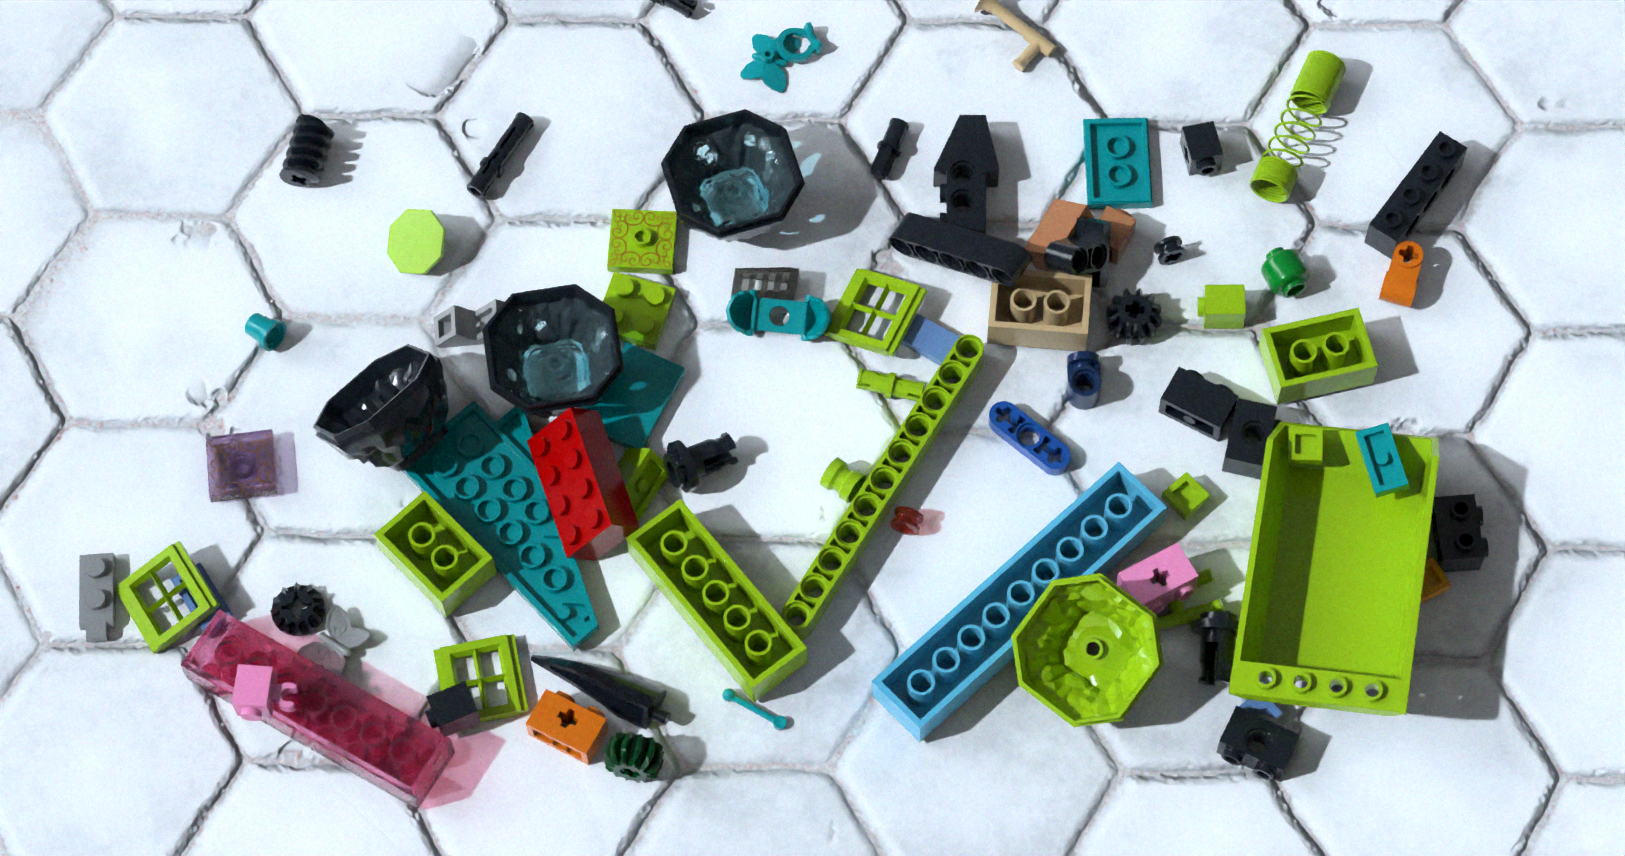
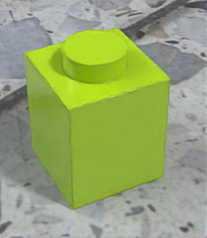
M1244 284L1204 285L1203 296L1197 297L1196 303L1197 317H1203V329H1243L1246 316Z

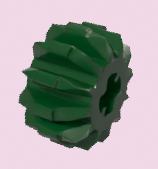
M622 732L616 733L615 736L610 737L609 744L606 745L604 753L605 768L609 772H613L616 777L625 778L626 781L634 780L639 783L642 780L650 782L652 779L657 778L659 771L662 770L664 762L663 746L655 742L653 738L644 737L642 734L637 735L632 732L627 734Z

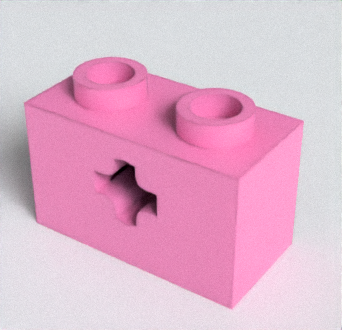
M1177 542L1119 572L1117 586L1153 613L1158 614L1171 601L1175 599L1183 601L1193 595L1197 588L1199 575Z

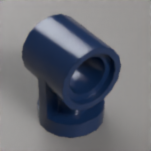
M1078 351L1067 356V397L1070 404L1077 409H1091L1097 405L1100 399L1102 385L1100 356L1095 352ZM1079 385H1088L1092 389L1090 391H1081L1077 387Z

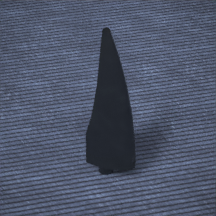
M531 656L532 662L575 686L602 704L615 716L646 730L653 720L666 725L670 719L671 713L660 708L667 690L626 674L595 665L555 657Z

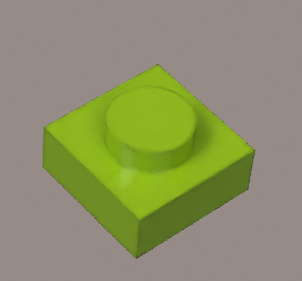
M1289 427L1288 464L1322 465L1323 428Z
M1186 472L1162 492L1161 498L1185 521L1209 501L1210 494Z

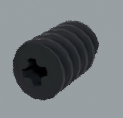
M302 114L296 119L297 124L293 128V136L289 141L290 147L286 151V158L282 163L283 169L279 173L280 179L284 183L296 187L319 184L321 177L317 173H322L325 168L321 162L327 160L328 155L325 151L331 148V143L328 140L333 139L335 135L334 131L327 127L319 118Z

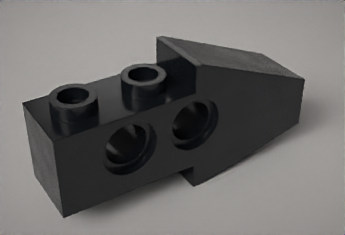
M959 115L934 167L933 187H940V203H946V213H940V221L986 234V187H998L999 165L986 115ZM959 177H966L969 180L966 182H961L956 179ZM967 206L969 207V209L961 211L958 210L956 207Z

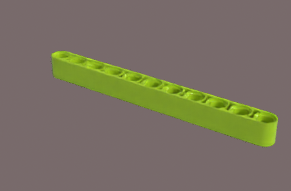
M966 334L959 337L783 607L781 618L801 641L807 639L818 624L982 369L984 344L979 337ZM964 352H973L976 354V356L972 358H966L961 354ZM954 377L957 378L959 382L956 384L947 383L945 380L947 378ZM937 403L943 407L939 410H932L928 406ZM920 429L924 430L926 434L914 436L911 432ZM897 456H906L909 458V460L904 463L896 462L894 458ZM881 482H888L892 487L883 490L876 485ZM868 508L875 511L871 516H863L859 513L861 510ZM847 535L858 538L854 543H845L841 539ZM830 562L840 565L837 570L832 571L827 570L824 566ZM812 589L823 592L817 598L809 597L806 593ZM798 616L806 620L801 625H792L788 622L791 618Z

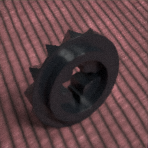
M296 582L294 586L282 587L277 597H273L270 612L275 626L280 631L292 636H301L311 633L322 623L326 607L321 593L310 584L306 586ZM297 598L301 601L302 606L307 607L301 610L299 620H297L293 610H289V608L295 606Z

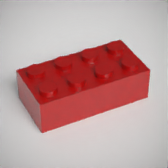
M570 407L527 440L567 558L596 561L640 528L599 411Z

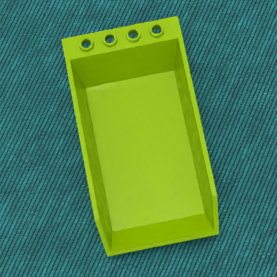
M1280 422L1266 441L1229 694L1247 700L1381 716L1406 715L1439 466V438L1392 433L1409 488L1376 498L1355 436V432L1360 430ZM1289 427L1323 428L1322 465L1288 464ZM1262 677H1271L1272 681L1268 684H1263L1260 682V679ZM1297 681H1306L1308 683L1304 688L1295 686ZM1333 685H1341L1343 687L1340 692H1333L1330 688ZM1369 689L1378 690L1379 693L1378 695L1371 697L1368 696L1366 692Z

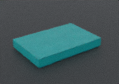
M1148 118L1083 119L1086 198L1089 210L1105 209L1106 206L1114 209L1152 208Z
M626 342L621 351L624 366L623 372L610 387L603 400L590 407L589 410L599 411L609 441L625 448H645L683 379L686 370L683 366Z

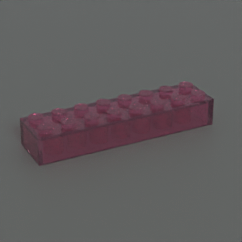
M220 609L180 664L189 681L232 704L238 664L273 667L278 678L277 684L291 682L297 685L298 694L288 693L283 698L284 701L294 702L296 709L292 712H285L274 702L272 718L261 717L260 721L417 810L455 754L452 741L447 736Z

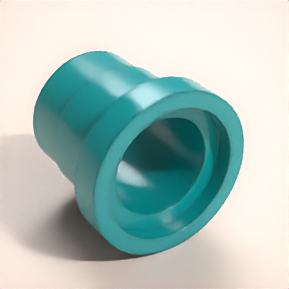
M254 313L248 318L244 330L247 335L259 342L261 348L266 351H273L283 341L286 334V325L278 319L272 320L260 313Z

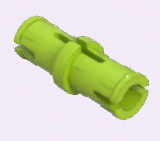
M860 368L856 389L885 394L884 397L892 399V396L917 402L925 390L926 382L897 377V373L893 372L884 374Z

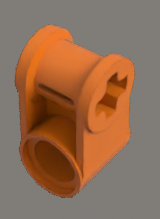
M1404 241L1396 246L1389 270L1386 271L1378 300L1411 308L1424 254L1419 244L1413 241ZM1404 259L1410 260V263L1404 262Z

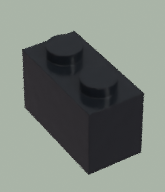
M1178 367L1160 399L1158 412L1218 441L1235 412L1239 396L1223 384L1216 385L1204 379L1195 370H1185Z

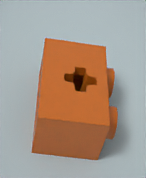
M546 689L526 722L528 735L589 765L609 732L604 713L595 707L587 706L584 708L574 703L575 700L565 692L557 691L554 693ZM563 723L569 724L566 728L563 727Z

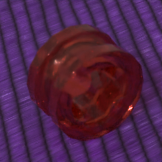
M896 507L894 511L896 518L891 520L890 526L902 534L918 535L920 532L918 524L923 523L924 516L919 511L909 507Z

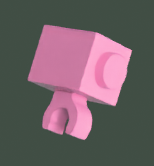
M238 664L232 706L237 716L248 721H259L261 717L272 718L274 702L282 711H295V703L284 701L283 698L288 693L298 694V687L291 682L277 684L278 678L273 667Z

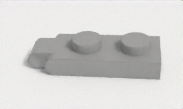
M113 552L79 555L80 630H86L87 642L108 641L109 628H115L116 557Z

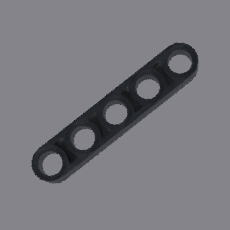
M910 212L904 216L889 237V243L892 247L903 255L1008 287L1015 286L1032 262L1031 254L1019 244Z

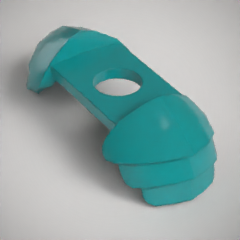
M755 289L742 290L731 297L726 307V315L731 327L747 336H753L754 331L801 335V341H810L822 336L832 321L831 313L826 303L812 295H806L804 302L759 298L758 291ZM784 307L788 310L789 319L786 324L777 326L771 322L770 313L774 308Z

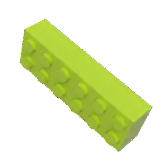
M681 499L626 538L630 556L753 703L808 663L807 647Z

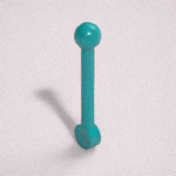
M728 688L723 691L722 697L725 701H734L773 723L776 730L786 728L787 720L784 716H773L737 696L733 689Z

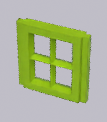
M857 268L831 316V324L824 335L839 342L884 356L894 357L928 293L927 289L897 278ZM868 284L884 288L874 309L858 304ZM890 291L906 295L896 315L880 311ZM855 309L871 314L861 334L845 330ZM876 316L892 320L882 341L866 336Z
M180 541L169 545L120 582L119 586L115 588L145 641L155 654L166 649L215 612L216 608L220 606ZM171 562L183 582L168 592L156 572ZM151 577L163 597L150 607H147L136 587ZM187 587L198 607L183 618L172 597ZM167 602L178 622L163 633L152 612Z
M505 634L433 650L440 691L461 683L458 682L454 659L473 655L477 679L467 680L466 683L468 687L475 685L479 687L482 709H478L481 723L529 712L514 634ZM498 650L502 674L484 677L480 653ZM504 680L508 704L489 707L485 683Z

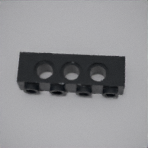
M1439 131L1370 222L1364 243L1392 259L1396 246L1408 239L1460 170L1467 147Z

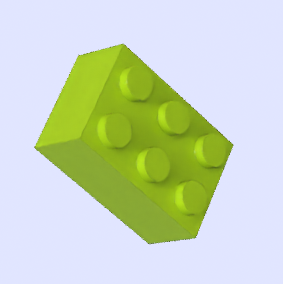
M1359 307L1264 328L1261 332L1258 347L1277 405L1374 382L1378 364Z
M423 491L374 534L379 550L445 617L450 615L497 573L493 557L426 491Z

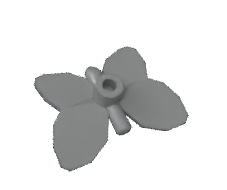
M336 605L327 613L325 627L330 637L321 632L318 639L324 643L314 641L304 645L295 656L296 660L303 665L311 667L323 665L328 674L334 678H339L343 674L346 665L344 656H351L350 649L360 647L370 639L371 635L368 631L361 628L352 627L351 619L346 611Z

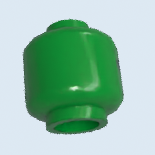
M1278 247L1266 255L1267 260L1261 267V273L1272 293L1290 298L1298 295L1307 287L1310 272L1297 250Z

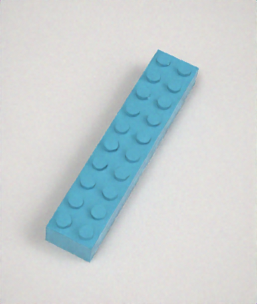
M1120 462L1116 463L873 679L872 696L920 743L1014 658L1011 635L1052 580L1102 573L1106 576L1164 524L1167 506Z

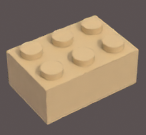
M1025 270L1013 287L992 282L987 344L1086 351L1092 275L1075 276L1061 272Z

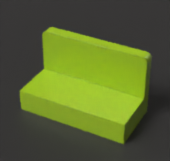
M630 447L627 448L617 464L635 515L639 521L667 478V473L663 460L652 449Z

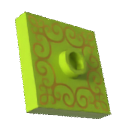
M612 209L607 260L608 272L673 275L677 212Z

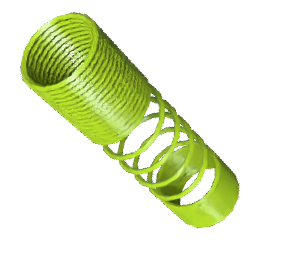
M1314 50L1308 53L1300 74L1290 92V98L1287 99V109L1280 115L1281 123L1275 126V136L1268 141L1269 150L1262 153V157L1250 180L1249 185L1252 191L1259 197L1276 203L1288 200L1298 178V172L1295 167L1304 165L1302 158L1296 153L1306 154L1310 152L1309 146L1303 140H1313L1316 138L1315 132L1310 127L1322 125V120L1317 114L1328 112L1346 72L1345 63L1335 54L1324 50ZM1292 100L1298 108H1290V101ZM1291 110L1307 112L1315 116L1319 120V124L1306 123L1296 117ZM1288 111L1298 122H1284L1283 116ZM1285 124L1302 126L1312 132L1313 137L1299 136L1287 128ZM1283 125L1293 136L1277 135L1278 127ZM1279 137L1297 140L1304 144L1307 150L1298 151L1284 144ZM1276 138L1286 149H1271V142ZM1273 151L1289 153L1297 157L1301 164H1291L1279 158ZM1268 152H1271V154H1272L1273 156H1265V155H1266Z

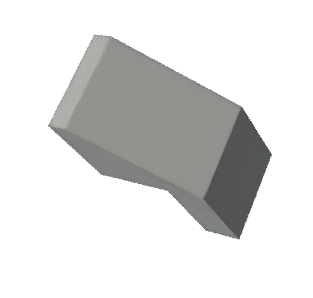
M494 299L476 311L453 305L434 317L435 347L449 348L484 344L482 329L503 305L504 301Z

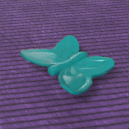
M757 33L752 37L753 49L756 51V53L752 54L754 61L744 67L740 72V77L742 79L761 78L764 84L771 90L779 93L784 92L787 81L785 72L779 66L785 67L787 61L781 59L782 57L777 52V38L772 39L767 35ZM789 36L785 38L783 44L787 51L795 53L798 50L800 41L796 37Z

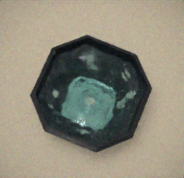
M746 109L685 125L661 162L678 219L689 229L727 242L743 238L748 240L754 236L767 233L774 227L782 224L805 185L787 130L783 126Z
M577 284L512 293L482 329L490 389L529 416L550 418L551 416L562 414L570 407L587 409L595 406L603 400L610 387L624 370L615 309Z

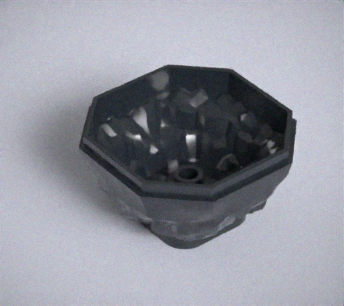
M410 344L375 359L326 402L313 426L317 432L315 436L330 445L348 460L359 459L363 464L370 462L375 467H389L398 472L409 468L443 439L448 432V427L445 425L449 411L447 385L444 380L440 359L430 352Z

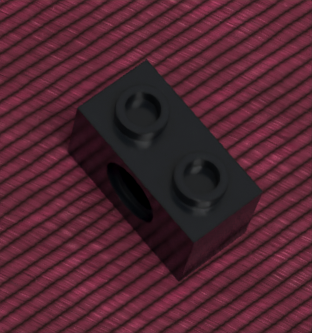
M1238 398L1222 471L1261 480L1267 438L1281 422V420L1275 419L1277 406ZM1255 436L1260 442L1250 443L1245 438Z
M1236 706L1219 740L1216 753L1221 754V757L1232 765L1239 766L1242 764L1253 769V772L1260 778L1265 780L1275 779L1280 782L1297 747L1300 734ZM1254 741L1260 742L1264 745L1265 750L1255 752L1250 749L1248 744Z

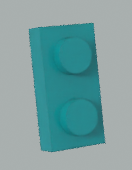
M1388 422L1355 432L1375 497L1378 498L1408 489L1409 483Z

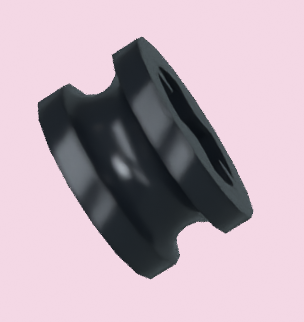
M1179 236L1166 237L1155 244L1154 252L1159 255L1158 261L1161 265L1176 263L1186 256L1187 251L1181 246L1182 239Z

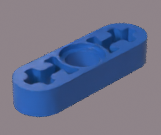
M997 402L991 407L989 411V426L993 432L1045 473L1057 476L1067 471L1070 464V451L1064 443L1010 402ZM998 414L1001 416L1009 414L1010 423L1005 420L999 423ZM1013 426L1016 427L1014 434H1012ZM1027 431L1034 432L1038 435L1039 441L1034 445H1025L1020 440L1021 434ZM1044 443H1047V444H1046V451H1044V450L1042 449L1043 446H1044ZM1049 454L1052 456L1060 454L1061 463L1058 461L1050 463Z

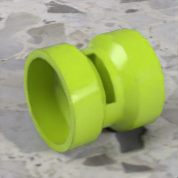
M837 457L824 471L820 485L829 491L835 490L838 492L839 498L850 503L866 481V475L859 470H851L848 468L847 462Z

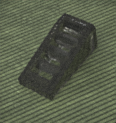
M735 268L731 297L741 291L743 279H749L748 290L755 289L756 280L762 281L761 290H757L759 298L797 301L800 281L799 268ZM769 281L775 282L773 290H767ZM781 283H787L786 290H780Z

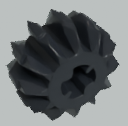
M1127 288L1123 291V297L1115 294L1112 298V305H1109L1106 310V315L1109 317L1107 319L1108 329H1114L1115 339L1125 336L1127 345L1132 342V338H1136L1142 345L1145 342V336L1153 338L1156 335V328H1159L1162 323V318L1159 315L1161 314L1160 304L1154 303L1153 293L1143 297L1141 288L1136 291V294H1131Z

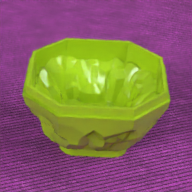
M1102 573L1052 580L1011 635L1018 685L1073 727L1123 721L1164 666L1157 615ZM1091 642H1096L1100 647L1097 655L1089 653L1088 646Z

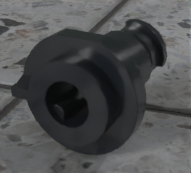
M727 432L722 433L719 438L707 439L689 447H686L680 440L670 442L667 445V453L663 456L667 476L674 487L681 488L685 493L692 492L699 486V478L719 471L727 464H737V457H733L729 452L737 447Z
M1230 611L1203 612L1200 614V619L1191 622L1190 631L1201 635L1199 655L1201 677L1198 678V683L1215 686V681L1223 682L1224 685H1230L1235 637H1237L1239 625L1238 616L1230 613Z

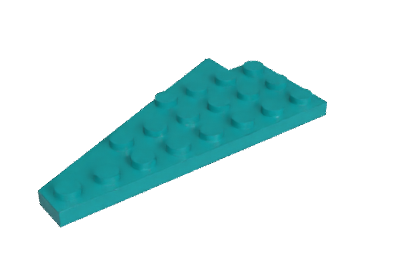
M472 401L445 423L448 427V432L443 439L417 462L402 472L421 492L426 491L493 557L497 572L557 635L575 651L599 631V625L576 559L567 558L527 443V440L533 435L525 412L514 407L495 422L475 401Z

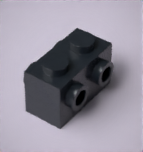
M1475 494L1434 497L1431 525L1437 563L1443 572L1480 570L1484 558L1488 557V541L1486 537H1481L1480 530L1484 520L1483 510L1481 506H1476Z

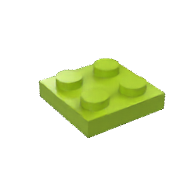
M614 271L603 302L615 309L619 340L656 351L677 291L673 287ZM603 326L600 328V335L607 336V327Z

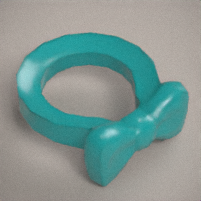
M811 22L805 23L803 29L787 28L779 34L776 43L778 54L786 61L792 63L804 62L813 53L819 55L823 48L821 41L818 40L814 33ZM795 35L807 38L810 45L805 52L794 54L786 50L783 41L785 38Z

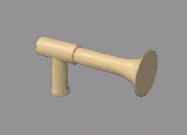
M979 0L974 10L975 13L987 11L994 14L1030 43L1020 56L1012 62L1017 70L1023 72L1027 64L1039 51L1046 57H1050L1055 51L1056 45L1010 12L999 0Z

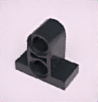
M1086 216L1077 218L1076 236L1053 241L1047 246L1044 255L1046 268L1075 276L1092 275V287H1106L1108 283L1111 222Z

